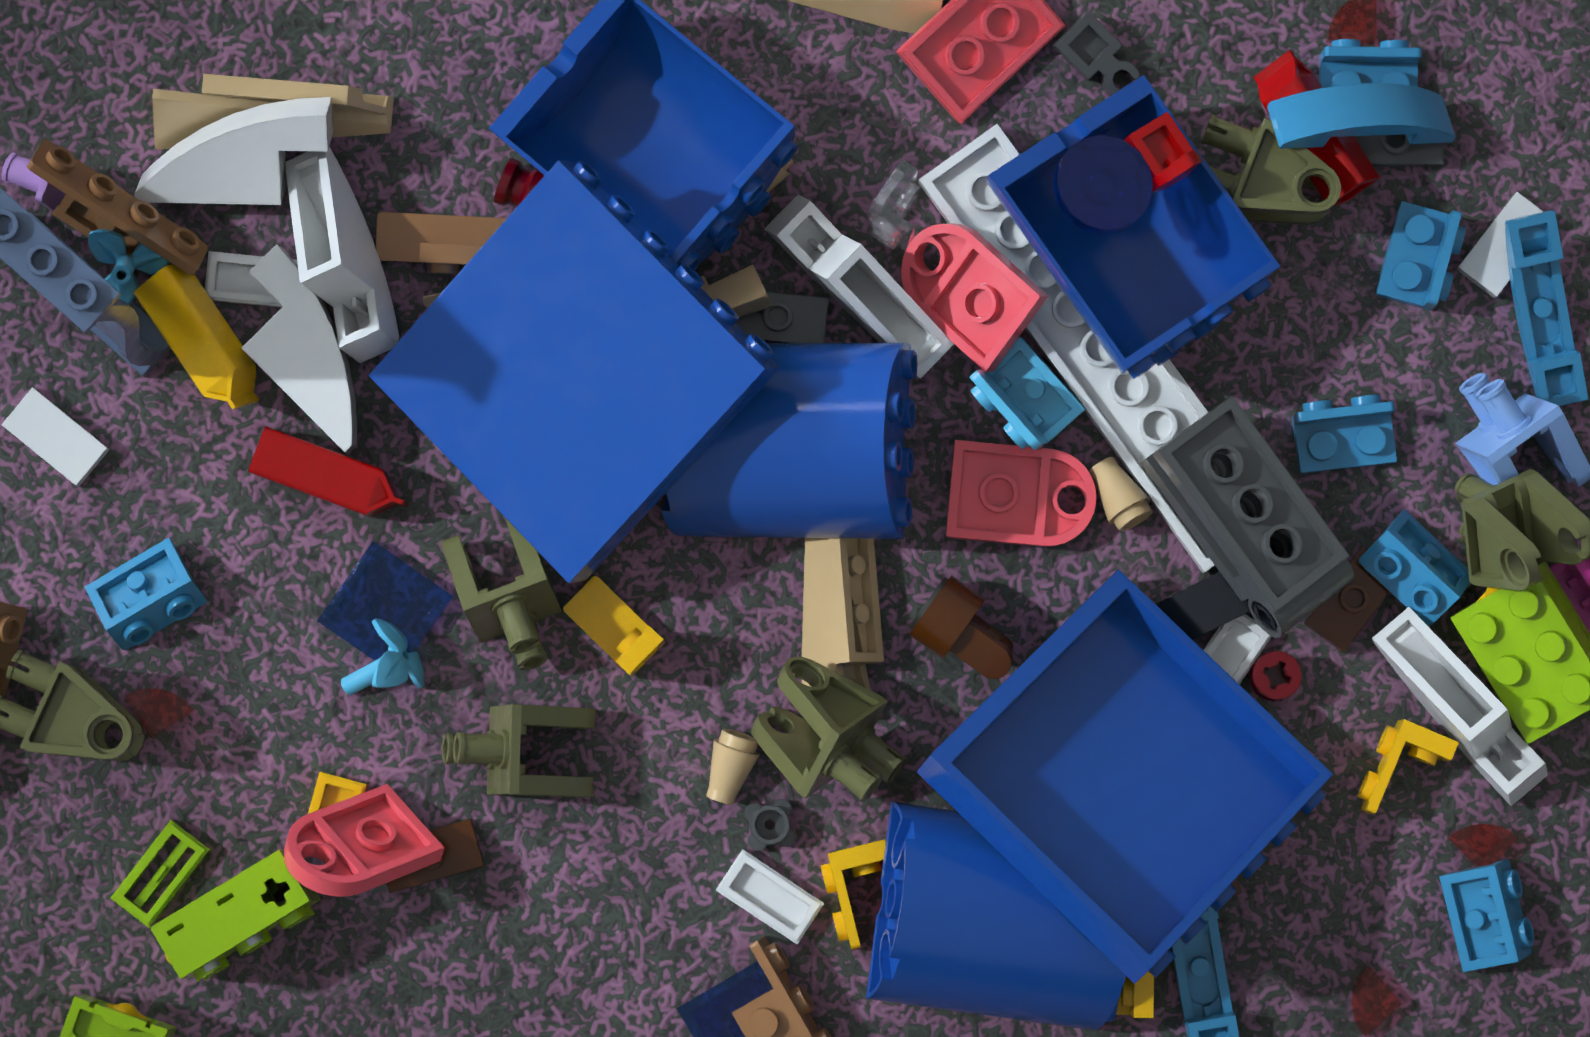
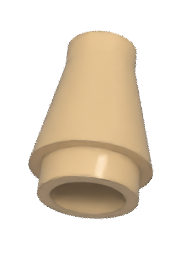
M1108 457L1100 461L1089 470L1095 482L1108 523L1110 525L1115 524L1119 532L1127 531L1151 516L1153 511L1148 504L1151 498L1118 465L1114 457Z
M722 729L719 739H714L710 781L706 794L708 798L724 804L734 805L738 792L760 756V753L756 751L758 743L752 736L731 729Z

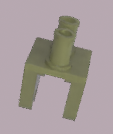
M1214 114L1211 115L1201 143L1241 157L1240 162L1243 165L1240 172L1236 171L1235 175L1212 166L1209 167L1249 222L1310 225L1323 219L1329 209L1335 205L1341 192L1340 179L1335 171L1307 148L1280 149L1271 120L1264 118L1258 128L1254 126L1252 130L1218 118ZM1309 177H1320L1326 182L1329 188V196L1326 200L1322 199ZM1309 187L1314 189L1320 197V202L1313 203L1308 201L1304 197L1301 188Z
M1529 469L1497 485H1492L1473 473H1467L1457 481L1454 491L1459 494L1455 495V498L1462 503L1463 523L1460 526L1459 534L1464 535L1459 539L1466 545L1469 582L1473 585L1522 591L1542 582L1543 577L1539 573L1537 561L1576 565L1590 558V520L1537 471ZM1572 534L1575 539L1580 538L1581 548L1574 541Z
M505 518L524 574L516 576L515 582L489 591L488 588L481 590L460 536L456 535L442 540V549L462 609L480 643L505 634L509 650L515 654L520 670H530L543 665L548 660V656L543 649L535 623L562 612L541 554Z
M21 649L15 653L11 661L29 668L30 671L26 672L9 665L6 678L44 693L36 711L0 695V710L9 714V717L0 714V728L23 738L19 748L28 752L111 761H126L139 754L144 747L146 738L141 722L84 669L61 661L58 662L56 667L25 653ZM118 723L122 729L123 737L119 745L112 749L107 742V732L111 726Z
M795 656L785 662L777 679V684L803 718L786 709L771 706L769 712L760 713L756 717L751 727V734L754 740L793 788L805 799L835 779L864 802L876 791L882 779L889 784L891 780L893 781L900 774L907 763L905 756L892 749L875 734L876 729L874 726L888 701L877 693L811 659ZM795 678L806 681L810 686L802 684ZM769 724L778 726L779 728L783 729L786 733H782L773 729Z
M521 704L491 706L489 731L487 734H467L463 732L444 734L442 741L443 763L485 765L486 769H488L487 795L594 797L593 777L525 775L526 765L520 764L521 736L527 735V727L595 728L596 709Z

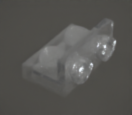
M902 159L869 207L867 221L873 227L871 235L892 249H895L898 243L907 249L914 238L916 228L904 218L919 196L917 193L920 187L916 185L918 169Z

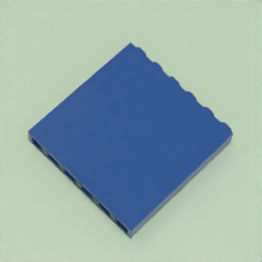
M558 160L368 375L568 583L588 579L780 369L770 358L773 355V350L756 334L751 333L748 336L736 323L739 319L737 313L721 299L717 298L714 301L701 288L704 285L703 279L688 265L681 264L679 266L667 254L670 250L667 242L651 229H647L645 232L633 219L636 215L634 209L621 197L615 194L611 197L599 185L602 181L601 176L582 160H579L578 163L576 161Z
M1119 569L930 754L917 771L942 798L1134 984L1147 972L1156 978L1176 957L1169 949L1179 938L1187 944L1207 924L1200 916L1209 906L1217 912L1237 892V889L1231 883L1240 873L1248 879L1267 860V857L1261 851L1269 842L1278 847L1296 829L1297 825L1291 819L1299 810L1307 816L1325 798L1327 794L1321 787L1333 775Z

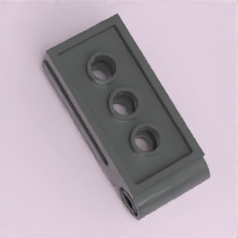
M1233 396L1213 408L1140 462L1241 602L1249 599L1248 607L1253 618L1270 636L1275 638L1281 637L1353 582L1354 571L1347 559L1350 555ZM1211 463L1218 468L1220 476L1213 471ZM1240 502L1246 506L1249 516L1242 511ZM1270 542L1275 546L1278 556L1272 552Z

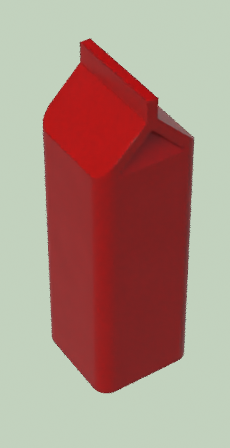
M1288 50L1253 77L1258 85L1259 99L1267 112V106L1271 101L1323 88L1312 70L1298 60L1292 50ZM1354 136L1331 137L1324 147L1307 148L1332 168L1340 179V197L1334 206L1347 203L1380 179V176ZM1309 177L1322 199L1326 200L1329 196V188L1326 182L1320 177Z
M266 426L263 429L248 470L253 475L368 517H372L396 505L407 508L409 504L398 498L385 470Z

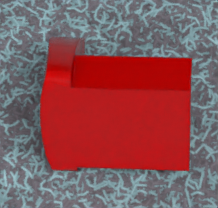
M1168 112L1131 133L1123 141L1149 179L1147 184L1152 192L1164 190L1179 182L1203 161L1198 152L1192 149Z

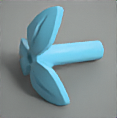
M98 229L91 231L88 235V244L93 256L101 263L115 264L112 272L105 280L122 294L118 299L127 302L129 305L136 297L133 292L139 287L137 279L133 274L134 270L137 269L140 272L154 275L170 263L142 243L138 244L131 255L127 254L124 236L115 231Z
M375 618L372 624L379 636L389 646L388 651L381 658L342 678L341 686L344 692L351 696L370 685L376 688L398 686L408 680V674L417 688H424V669L418 652L408 653L406 651L408 647L406 636L391 623Z

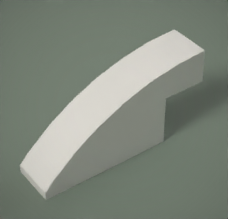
M332 97L298 98L263 104L233 113L199 129L174 145L142 174L135 191V198L148 203L281 205L287 188L284 163L286 162L285 151L328 152L333 135Z
M329 147L328 152L307 151L284 162L300 283L333 307L339 349L359 363L391 350L400 338L389 287L365 218L331 148Z
M797 195L765 228L770 236L800 267L879 343H910L911 350H915L917 354L916 376L921 379L954 345L864 246L842 235L810 200Z
M276 244L249 273L283 307L242 349L344 452L350 453L357 447L356 397L346 354L339 349L336 326L323 300L300 283L298 265L282 247Z
M1410 607L1372 637L1374 644L1414 696L1452 740L1459 742L1458 748L1510 806L1515 804L1548 776L1546 763L1512 728L1508 709Z

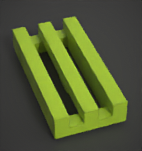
M170 820L111 896V899L150 928L211 849L180 827L174 820ZM175 835L180 839V842L132 902L126 897L171 837ZM187 848L193 849L195 851L150 911L146 913L142 910L143 905Z

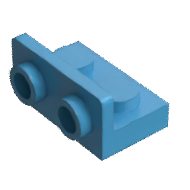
M1356 39L1332 41V46L1324 47L1319 55V83L1323 88L1364 83H1390L1418 87V62L1422 58V48H1409V42L1405 40L1381 41L1380 47H1361V41Z
M1401 201L1398 206L1374 295L1429 311L1437 305L1438 300L1446 301L1454 275L1453 273L1446 272L1451 254H1459L1466 233V227L1459 226L1462 212L1452 210L1447 214Z
M1378 394L1351 398V406L1332 408L1331 400L1302 404L1303 412H1297L1292 416L1299 474L1394 464L1397 462L1391 413L1395 411L1394 402H1381L1380 395Z
M1405 509L1394 518L1381 536L1359 558V563L1407 608L1410 607L1427 626H1431L1461 597L1470 584L1468 568Z
M170 538L163 540L85 586L105 630L122 650L145 643L156 632L175 621L189 617L197 608L207 602L205 595L194 582L176 545Z
M1509 859L1498 860L1490 865L1445 873L1439 876L1463 972L1519 962L1532 954L1531 946L1534 945V931L1530 920L1527 917H1523L1519 901L1523 893L1522 883L1518 872L1515 869H1511Z

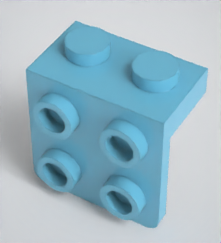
M1019 337L995 371L984 372L981 369L976 370L970 376V379L976 385L970 390L973 396L988 412L998 410L1005 417L1008 423L1003 429L1021 449L1029 446L1034 450L1044 448L1086 410L1070 389L1023 337Z

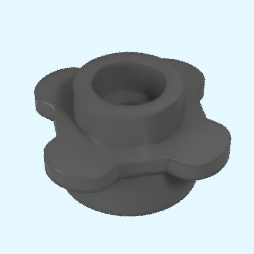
M778 799L771 805L761 806L758 803H751L746 807L744 817L750 823L751 834L748 837V844L752 849L761 851L767 845L779 844L782 847H789L793 844L796 834L790 828L789 815L792 812V806L788 801ZM768 820H772L775 823L774 828L771 830L765 827V823Z

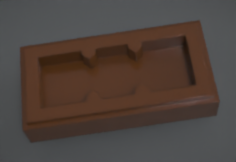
M1364 545L1359 548L1349 562L1354 571L1353 582L1313 611L1303 623L1342 653L1346 651L1390 592L1359 563V558L1368 549Z
M472 819L429 830L445 847L441 861L386 883L389 893L485 866Z

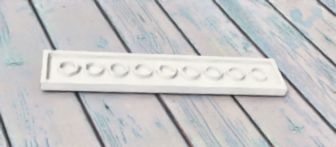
M996 124L921 177L918 183L948 224H962L976 230L1049 296L1025 330L1064 384L1085 407L1088 417L1139 487L1151 498L1150 502L1201 572L1204 573L1213 567L1214 563L1140 462L1207 414L1208 411L1170 359L1160 366L1154 365L1134 380L1129 373L1122 375L987 184L986 179L990 173L1020 155L999 125ZM1211 463L1213 471L1220 476L1218 468ZM1240 502L1242 511L1249 516L1246 506Z

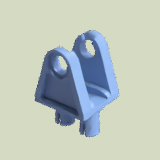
M1486 373L1476 374L1462 383L1459 391L1465 396L1479 418L1480 423L1476 429L1455 444L1480 478L1492 485H1497L1518 475L1510 457L1517 453L1516 447L1533 436L1568 484L1573 481L1579 487L1590 480V465L1559 405L1527 393L1514 400L1504 380L1497 379L1490 382Z

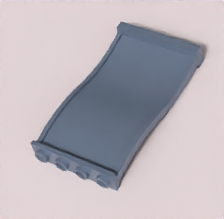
M0 188V258L84 333L87 334L91 330L143 377H146L171 349L151 318L133 302L129 305L127 302L118 299L122 294L111 286L104 276L37 217L27 212Z

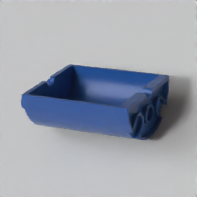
M600 0L562 43V49L557 57L549 65L541 67L488 129L544 176L558 160L576 161L577 163L579 160H582L589 164L602 178L599 185L611 197L614 194L621 197L634 209L636 215L633 219L645 232L647 229H651L660 235L670 247L667 254L679 266L686 264L695 271L698 265L715 250L720 254L726 252L739 235L737 228L748 215L755 217L767 205L771 198V194L767 192V189L780 169L791 160L798 149V145L793 142L795 126L641 0Z
M1142 75L1083 113L1064 129L1057 133H1052L990 173L986 179L987 184L1122 375L1129 373L1133 380L1154 365L1160 366L1182 350L1183 346L1193 339L1197 341L1219 326V322L1234 312L1231 305L1240 298L1244 297L1247 302H1250L1269 289L1272 285L1267 278L1281 267L1145 75ZM1168 112L1192 149L1198 152L1203 161L1179 182L1164 190L1152 192L1147 184L1149 179L1123 141L1131 133Z
M767 343L773 350V355L770 358L780 369L666 492L667 497L661 510L668 528L676 536L904 539V527H909L912 519L910 497H905L906 477L910 478L913 474L914 455L912 448H904V434L906 428H913L915 425L916 408L914 400L909 399L910 379H915L917 375L916 351L911 350L910 343Z
M891 801L880 883L882 886V902L880 910L876 915L866 999L1087 1030H1098L1106 1022L1114 1021L1117 1013L1118 999L1126 975L957 811Z

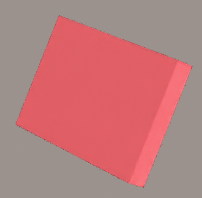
M950 0L895 52L945 110L959 124H962L1064 29L1066 25L1045 0Z

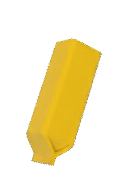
M174 264L167 265L133 292L204 397L226 401L232 410L259 401L254 392L256 364L242 349L243 345L195 274L193 276L189 275Z

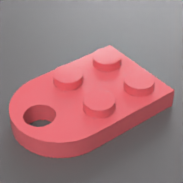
M949 223L927 227L912 239L903 256L901 278L904 291L943 331L947 338L984 372L995 371L1049 297L981 234L966 225ZM931 243L940 252L939 265L933 271L925 265L923 259L924 251Z
M964 440L954 441L945 538L1035 547H1056L1072 541L1088 526L1096 507V488L1087 468L1071 454L1048 448L1034 450L1031 447L1021 449L1016 445ZM1075 487L1083 493L1085 506L1082 511L1076 514H1068L1060 509L1057 497L1062 489Z
M385 784L299 818L288 832L284 847V862L290 874L306 888L324 895L345 897L363 893L440 862L445 847L388 784ZM304 858H318L325 864L314 865L307 862Z

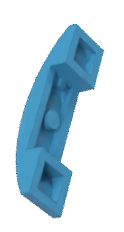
M1364 83L1326 87L1286 96L1271 101L1267 106L1280 149L1324 147L1331 137L1406 134L1409 144L1452 143L1456 138L1443 96L1433 91L1410 85Z
M1554 210L1506 220V249L1511 291L1517 325L1535 397L1559 406L1589 400L1581 354L1575 350L1560 268L1559 259L1564 258L1556 213Z
M1209 906L1200 916L1207 924L1187 944L1179 938L1171 947V952L1176 955L1173 959L1186 1035L1187 1037H1239L1236 1015L1232 1009L1217 921L1219 915L1218 911L1216 912Z

